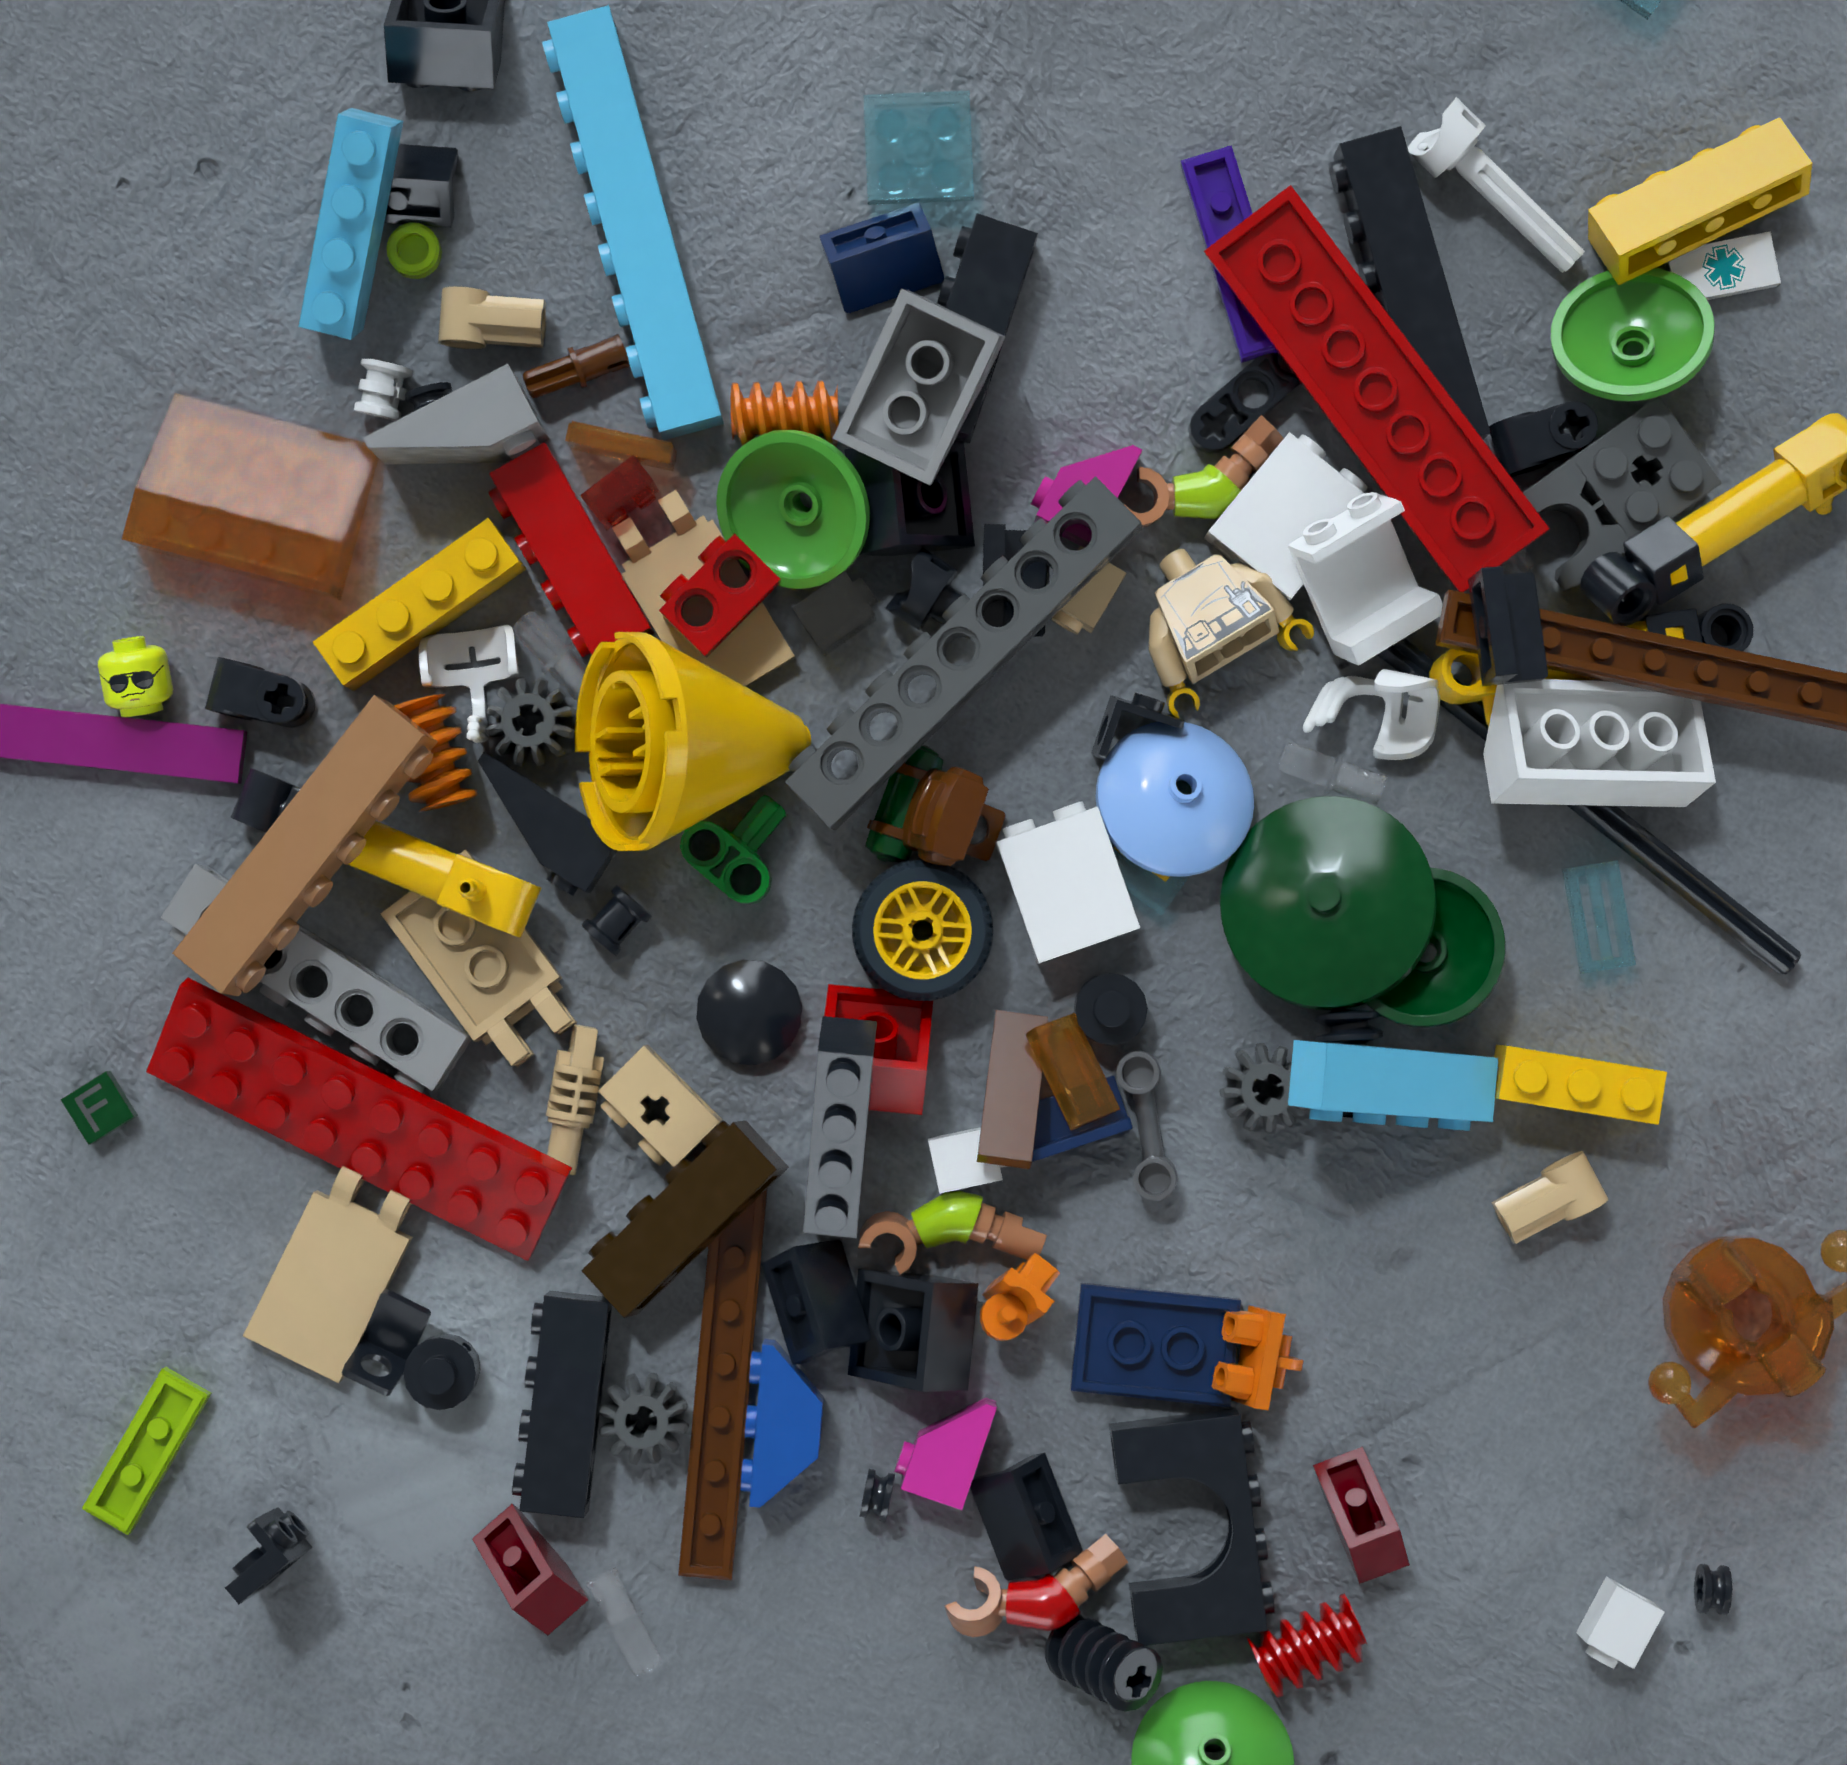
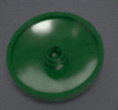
M1319 796L1298 800L1284 805L1261 819L1248 831L1241 845L1232 854L1223 876L1220 895L1223 930L1234 956L1246 973L1264 990L1275 997L1293 1005L1315 1010H1339L1360 1006L1385 995L1400 984L1416 967L1430 942L1437 909L1436 887L1431 868L1421 846L1409 830L1396 818L1379 807L1361 800L1341 796Z

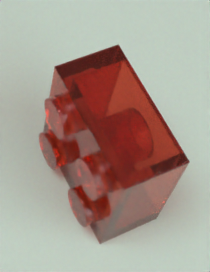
M632 455L580 496L607 531L628 519V514L637 507L641 510L648 507L656 500L654 494L659 490L637 458Z

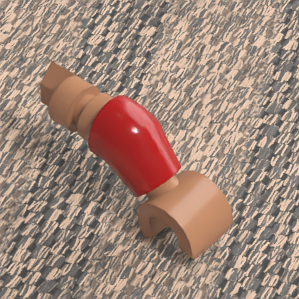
M1104 1534L1071 1561L1074 1568L1070 1571L1062 1568L1054 1576L1047 1573L1039 1580L1009 1582L1007 1589H1001L996 1577L988 1570L975 1566L974 1581L976 1589L988 1595L987 1601L983 1606L971 1610L961 1607L955 1601L944 1605L953 1628L961 1634L970 1637L985 1636L994 1631L1002 1622L1003 1616L1006 1617L1007 1624L1050 1631L1064 1626L1080 1614L1078 1607L1089 1598L1086 1592L1090 1589L1095 1592L1100 1590L1128 1561L1119 1547L1107 1534Z

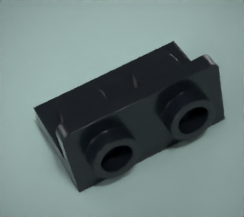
M277 1507L255 1518L247 1525L248 1530L261 1544V1547L255 1548L232 1568L238 1577L226 1586L225 1589L238 1605L264 1590L312 1548L305 1539L309 1535L307 1528L291 1511L283 1513Z

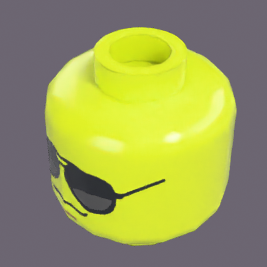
M144 636L112 641L114 651L102 655L98 660V671L106 705L113 709H120L121 717L140 716L163 710L162 702L169 699L173 694V685L165 650L156 645H146Z

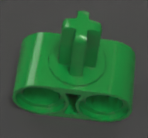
M763 795L732 832L727 828L722 829L713 822L700 821L685 829L680 841L682 856L693 868L731 899L741 904L760 902L767 896L771 888L772 877L769 869L760 860L761 857L756 852L786 817V811L771 797ZM704 831L715 833L720 841V850L717 856L708 861L696 859L691 849L694 837ZM744 865L755 866L760 871L762 877L759 889L750 895L737 893L732 884L733 874L739 867Z

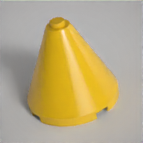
M616 632L614 633L615 639H617L615 642H601L593 652L582 679L576 710L575 752H589L592 782H580V793L587 816L591 819V825L595 832L608 847L617 851H644L659 845L791 771L788 768L791 762L811 745L810 731L798 715L647 633Z

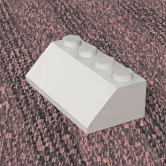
M1543 679L1541 681L1497 685L1483 753L1491 804L1687 807L1716 783L1701 701L1608 681Z

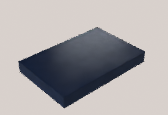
M1080 1283L1070 1390L1231 1407L1232 1396L1213 1389L1212 1381L1215 1367L1219 1361L1235 1364L1237 1343L1224 1341L1221 1331L1225 1313L1240 1311L1241 1300L1239 1298Z

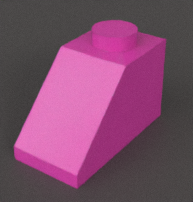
M1131 445L1061 467L1055 480L1045 476L1031 502V505L1039 509L1034 522L1043 518L1048 523L1062 509L1058 504L1059 499L1079 480H1082L1087 485L1096 476L1119 498L1141 455L1142 449ZM1073 524L1064 530L1062 537L1085 548L1091 541L1092 532L1082 524Z
M984 1398L919 1430L914 1444L904 1441L894 1472L903 1475L901 1490L962 1510L997 1409L996 1401Z

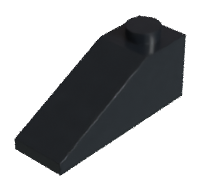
M483 752L478 763L539 863L551 870L547 880L574 896L578 888L584 892L591 893L617 850L608 847L599 838L588 816L496 758Z

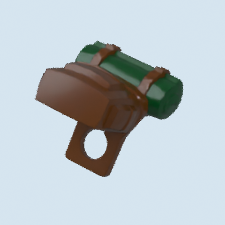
M922 745L889 778L875 819L869 820L867 828L870 831L865 847L872 854L876 855L877 859L884 862L900 863L901 861H908L913 851H918L919 858L937 865L951 866L956 861L964 860L965 855L988 861L992 856L995 843L1005 820V813L984 804L989 789L984 786L982 777L959 767H951L947 772L942 771L943 759L933 749ZM981 815L986 821V835L980 842L970 844Z

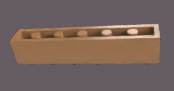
M374 695L172 954L221 994L239 996L242 992L248 993L263 978L266 972V968L263 965L275 949L282 950L296 936L300 927L297 921L309 906L312 908L317 906L329 894L333 886V882L330 880L343 863L345 865L351 863L361 853L366 845L367 840L364 836L376 820L381 822L394 811L400 800V796L397 793L410 777L415 779L420 776L429 766L433 759L431 750L438 741L390 702Z

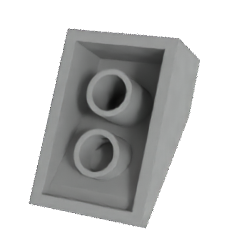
M901 289L832 439L917 480L932 485L978 397L1006 337L914 292Z
M509 364L363 437L367 448L384 464L504 463L509 459L517 458L550 439L521 382Z

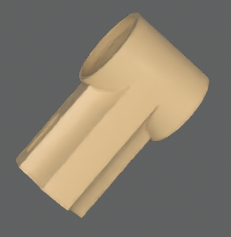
M454 286L442 289L438 343L441 345L462 349H482L486 347V344L543 348L546 332L545 300L490 296V293L487 291L469 287Z
M1584 1151L1573 1153L1554 1162L1541 1171L1542 1176L1492 1202L1502 1227L1513 1243L1517 1244L1564 1218L1566 1221L1583 1216L1608 1201V1197Z

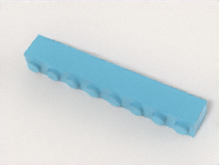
M607 5L549 21L547 23L552 39L543 41L542 44L550 72L561 71L566 90L556 92L564 123L575 122L579 141L570 143L578 174L588 172L593 192L584 194L592 225L602 223L607 243L598 245L606 276L614 274L617 276L621 294L612 296V301L620 327L630 325L635 345L626 347V352L634 378L644 376L649 396L639 398L647 428L658 427L664 441L723 425L724 421L610 7Z

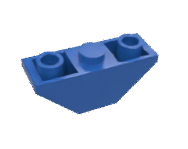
M764 1339L762 1352L752 1351L749 1384H758L759 1391L757 1406H747L745 1438H755L753 1459H743L740 1490L750 1492L749 1507L757 1508L763 1506L819 1457L824 1396L797 1365H792L790 1356L774 1339Z

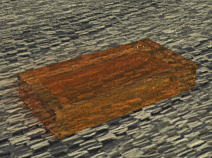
M575 421L568 425L565 442L572 450L674 472L677 451L672 442Z
M1075 1013L1037 1026L1025 1034L1071 1131L1110 1116L1120 1110L1083 1030L1078 1025Z

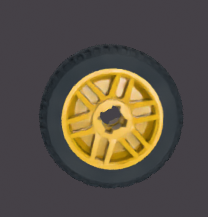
M914 860L885 870L867 886L855 908L852 922V939L856 956L862 968L878 986L897 997L907 1000L932 1001L955 994L966 987L979 974L991 950L993 921L989 905L983 893L967 875L952 866L932 864L925 860ZM919 921L929 922L933 928L931 938L925 941H919L914 938L912 934L914 924Z

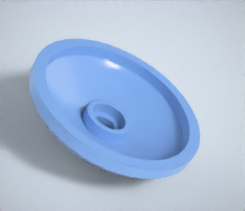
M1154 722L1131 731L1118 741L1109 752L1097 778L1096 806L1099 808L1110 841L1128 860L1156 874L1186 877L1198 875L1216 868L1238 849L1245 839L1252 822L1254 794L1249 774L1242 760L1221 737L1192 723L1185 722L1183 728L1180 729L1162 722ZM1183 780L1191 786L1192 794L1186 795L1179 792L1176 787V781Z

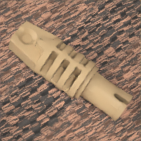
M576 1024L572 1027L568 1051L557 1050L546 1111L548 1122L552 1123L547 1155L572 1167L570 1175H576L584 1128H589L590 1124H593L604 1057L594 1056L598 1030L594 1027Z

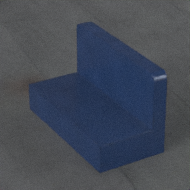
M919 202L819 236L835 280L842 307L846 313H852L897 298L901 289L915 292L944 281V274L932 230Z
M1114 1075L1039 1099L1032 1162L1133 1128L1131 1119L1127 1116Z

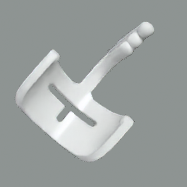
M509 625L467 632L425 636L419 644L422 686L428 688L457 686L470 688L472 715L467 718L469 723L467 726V739L475 743L487 741L488 737L485 729L488 726V714L486 713L487 706L484 687L491 682L506 680L519 675L513 628ZM471 647L475 648L477 662L497 658L501 659V662L499 664L460 670H445L446 665L471 663Z
M1382 669L1375 680L1358 676L1340 677L1326 683L1303 724V731L1309 733L1315 726L1333 723L1347 699L1357 695L1383 697L1386 705L1380 733L1373 748V756L1385 760L1414 758L1424 753L1434 740L1440 708L1438 680L1388 669ZM1404 692H1408V695H1410L1406 719L1402 718Z

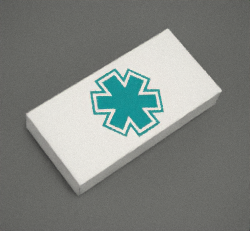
M1771 231L1704 244L1664 264L1665 270L1690 281L1703 293L1707 300L1773 288L1781 283Z

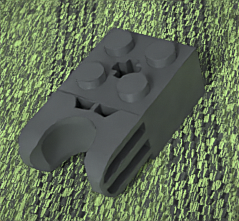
M1658 396L1528 488L1523 494L1538 514L1546 511L1562 512L1575 522L1579 530V543L1576 551L1555 572V581L1563 591H1568L1581 583L1584 571L1599 556L1608 552L1623 554V543L1665 516L1672 519L1719 486L1721 481L1663 400ZM1635 465L1646 470L1649 482L1643 480L1637 483L1633 479L1631 473L1637 470Z

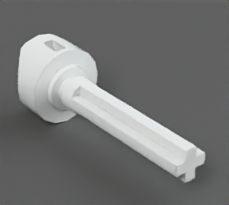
M1455 97L1442 114L1441 128L1419 133L1407 147L1409 154L1434 178L1438 177L1446 169L1450 171L1456 167L1458 173L1560 272H1566L1585 251L1481 149L1475 147L1479 141L1477 136L1486 125Z

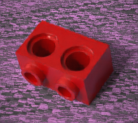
M735 533L727 541L720 535L714 539L698 556V559L704 565L689 580L683 574H680L660 595L666 602L659 609L661 614L706 658L781 583V579ZM741 559L750 566L751 576L744 586L731 588L721 581L720 571L728 560ZM693 597H704L712 603V618L703 626H691L683 618V607Z

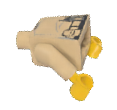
M1185 549L1171 552L1160 563L1159 568L1169 582L1158 588L1155 592L1159 607L1150 615L1149 653L1162 685L1170 689L1166 701L1167 707L1172 715L1179 718V715L1174 708V700L1180 694L1186 693L1191 695L1196 711L1200 707V699L1196 692L1185 686L1184 680L1187 676L1191 683L1194 684L1276 634L1281 647L1289 651H1298L1297 646L1291 641L1289 636L1293 626H1298L1307 639H1312L1314 636L1312 624L1307 620L1295 619L1293 617V606L1272 583V579L1266 573L1258 572L1242 563L1229 564L1221 555H1213L1196 565Z

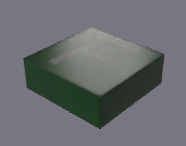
M105 1071L61 1099L88 1145L94 1144L138 1116L111 1071Z

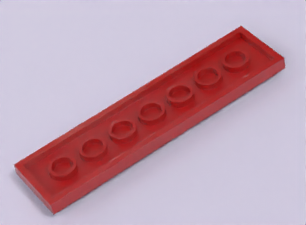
M1291 185L1204 250L1206 257L1387 497L1402 502L1405 511L1400 513L1401 517L1457 591L1465 593L1469 590L1468 579L1481 568L1503 565L1549 531L1548 525Z
M189 977L179 985L146 1071L338 1168L345 1166L363 1175L361 1179L387 1192L393 1190L409 1198V1203L526 1261H529L572 1170V1167Z

